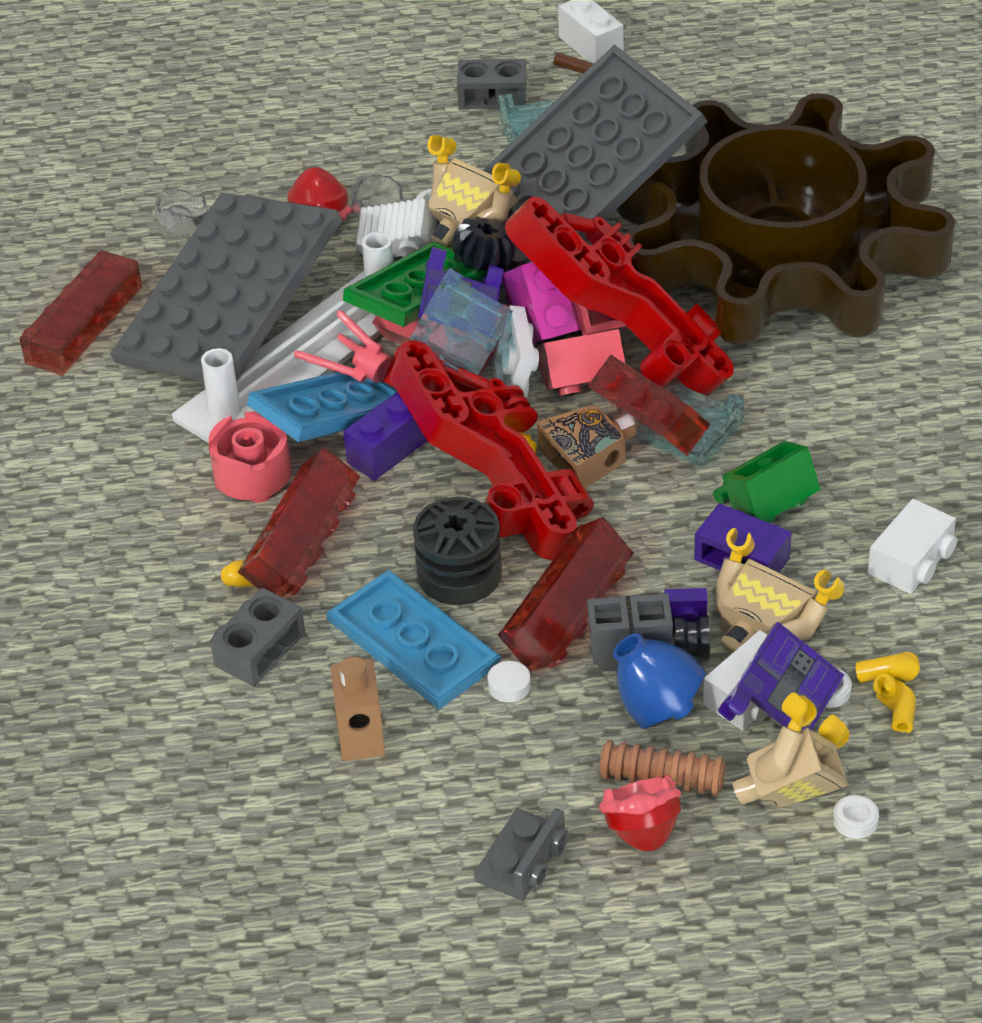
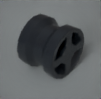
M699 616L695 621H686L683 617H674V646L683 649L689 654H697L700 658H710L709 617Z

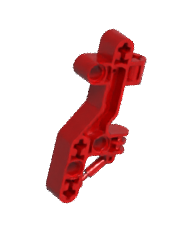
M540 197L529 198L507 220L505 230L511 241L566 298L576 304L624 322L651 350L640 364L641 373L649 384L657 388H663L677 377L691 393L697 397L705 398L733 375L734 366L732 361L714 342L721 334L715 321L698 303L685 312L657 281L635 270L631 263V258L642 245L637 243L633 246L629 241L632 236L629 233L624 236L619 231L622 227L620 222L612 227L599 216L590 219L566 212L560 215L548 202ZM576 231L584 233L592 245L585 242Z
M417 340L404 342L399 349L390 378L427 441L436 448L482 472L489 478L493 486L489 489L484 503L498 517L500 537L522 533L532 550L541 558L557 560L562 557L576 530L577 520L587 516L592 511L594 502L573 470L565 469L547 472L526 438L520 434L529 430L538 419L537 412L534 408L530 407V403L524 397L521 387L517 385L506 386L498 378L489 380L460 367L457 371L445 366V362L437 358L427 344ZM449 376L455 378L454 382L475 391L461 392L457 390Z

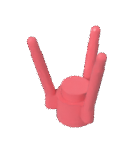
M342 310L337 312V316L365 344L360 346L343 334L337 336L340 342L355 352L352 360L353 365L356 366L355 368L299 350L294 352L296 358L351 376L360 383H363L367 378L374 383L381 382L392 361V357L382 352L383 346L373 341Z

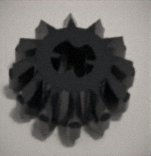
M476 216L474 220L470 218L463 219L462 224L458 225L457 231L454 232L452 251L455 253L454 259L458 262H463L465 268L472 267L477 272L480 270L488 272L490 264L503 268L505 271L506 266L510 265L511 258H514L516 250L515 244L506 233L503 222H494L491 218L487 220Z

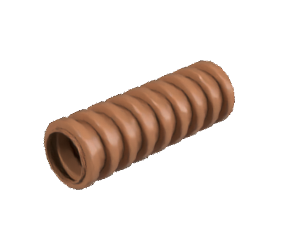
M607 740L602 748L599 772L602 779L607 780L610 776H615V780L621 782L623 778H629V783L669 775L676 782V789L678 786H682L685 792H690L692 788H696L699 794H704L705 790H709L712 796H718L723 787L725 761L723 756H717L716 760L710 759L709 754H703L702 758L696 757L695 752H689L688 756L682 755L681 750H676L672 754L669 753L668 748H662L659 752L655 751L654 746H648L647 750L641 748V744H634L632 748L628 747L627 742H621L618 746L614 745L613 740Z

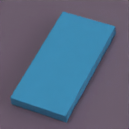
M334 372L251 392L248 396L247 406L297 442H302L346 430L396 393L397 390L383 382V380L379 383H374L367 378L363 383H360L351 376Z
M389 569L326 612L327 620L438 710L485 677L494 665L501 662L499 654Z

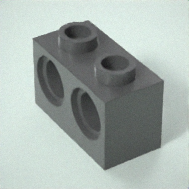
M526 59L458 60V110L526 109Z
M261 588L250 600H246L241 605L239 611L224 626L219 627L210 640L214 666L255 687L305 634L302 607Z

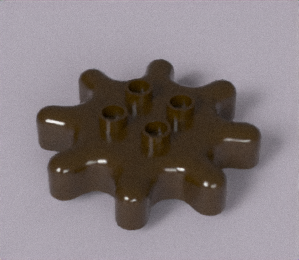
M822 93L810 94L801 98L793 114L787 120L770 125H756L745 122L730 107L718 101L705 100L693 104L692 106L704 115L707 123L685 143L686 154L670 157L616 209L622 219L638 224V226L627 232L632 236L629 241L633 246L637 243L642 245L631 258V263L635 270L653 278L666 292L688 287L700 288L716 295L715 323L721 332L719 336L724 341L733 345H746L756 341L772 315L777 312L795 309L812 310L823 314L839 331L847 336L859 338L871 335L877 331L882 322L886 280L884 275L895 274L917 278H934L942 275L951 263L955 219L951 213L936 206L920 204L926 200L931 191L935 148L932 143L918 136H902L877 144H862L853 141L841 134L843 113L841 101L832 95Z

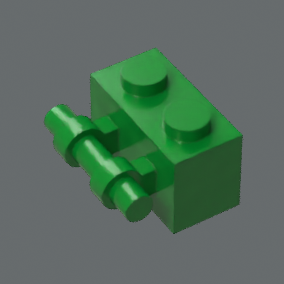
M783 441L722 475L723 485L713 491V496L720 504L730 500L733 509L771 523L776 519V515L788 508L803 505L809 496L820 491L821 488L809 448Z

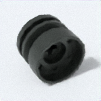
M467 497L443 498L427 505L416 516L413 525L416 573L418 584L428 597L440 603L464 605L475 603L488 597L499 586L502 576L500 526L496 513L487 504Z

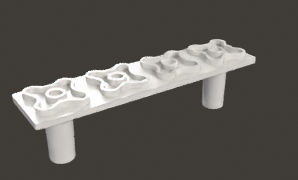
M371 232L365 235L362 239L364 271L258 349L237 381L232 354L229 351L218 348L204 353L201 363L205 389L173 412V421L209 443L208 437L211 430L222 419L232 415L233 421L245 418L244 412L254 411L247 406L249 393L332 373L333 370L296 358L294 352L299 350L339 364L345 363L354 356L355 352L340 342L337 336L343 334L360 346L365 344L337 316L339 310H342L372 340L379 337L381 333L372 324L376 315L344 302L343 290L394 263L391 237L384 232Z

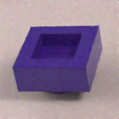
M707 588L664 589V593L669 595L673 628L674 617H683L686 621H695L699 616H707Z

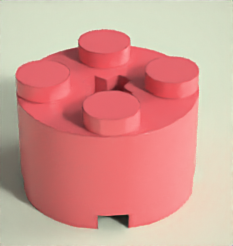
M256 411L244 412L245 418L233 421L232 415L222 419L213 427L208 437L211 466L216 488L225 495L239 500H251L257 503L269 500L273 494L280 491L288 483L292 474L287 434Z

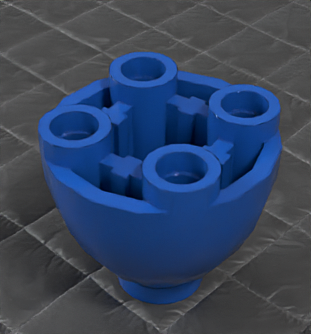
M639 633L628 635L617 644L613 651V657L618 662L616 674L619 693L627 712L640 728H648L670 717L676 720L681 719L694 707L692 698L706 675L705 669L692 655L665 641L644 639Z

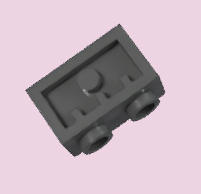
M516 808L475 870V882L524 901L531 888L539 889L544 882L548 870L547 863L552 855L559 856L566 846L569 833L568 830H565L564 811L555 808L547 820Z

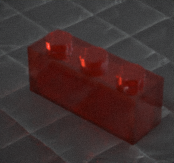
M613 355L608 357L588 385L610 405L625 415L630 416L635 422L686 456L689 455L711 425L688 404Z

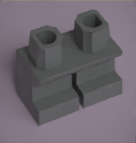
M668 593L630 596L631 627H629L625 596L587 599L593 665H598L602 672L617 671L618 662L613 657V651L617 644L628 635L639 633L644 639H655L669 644L672 643L673 622Z

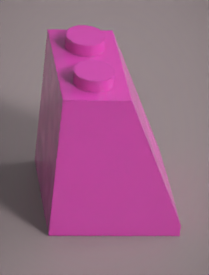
M533 262L503 273L502 283L509 307L510 305L525 307L528 323L533 325L532 343L581 330L574 302L566 298Z

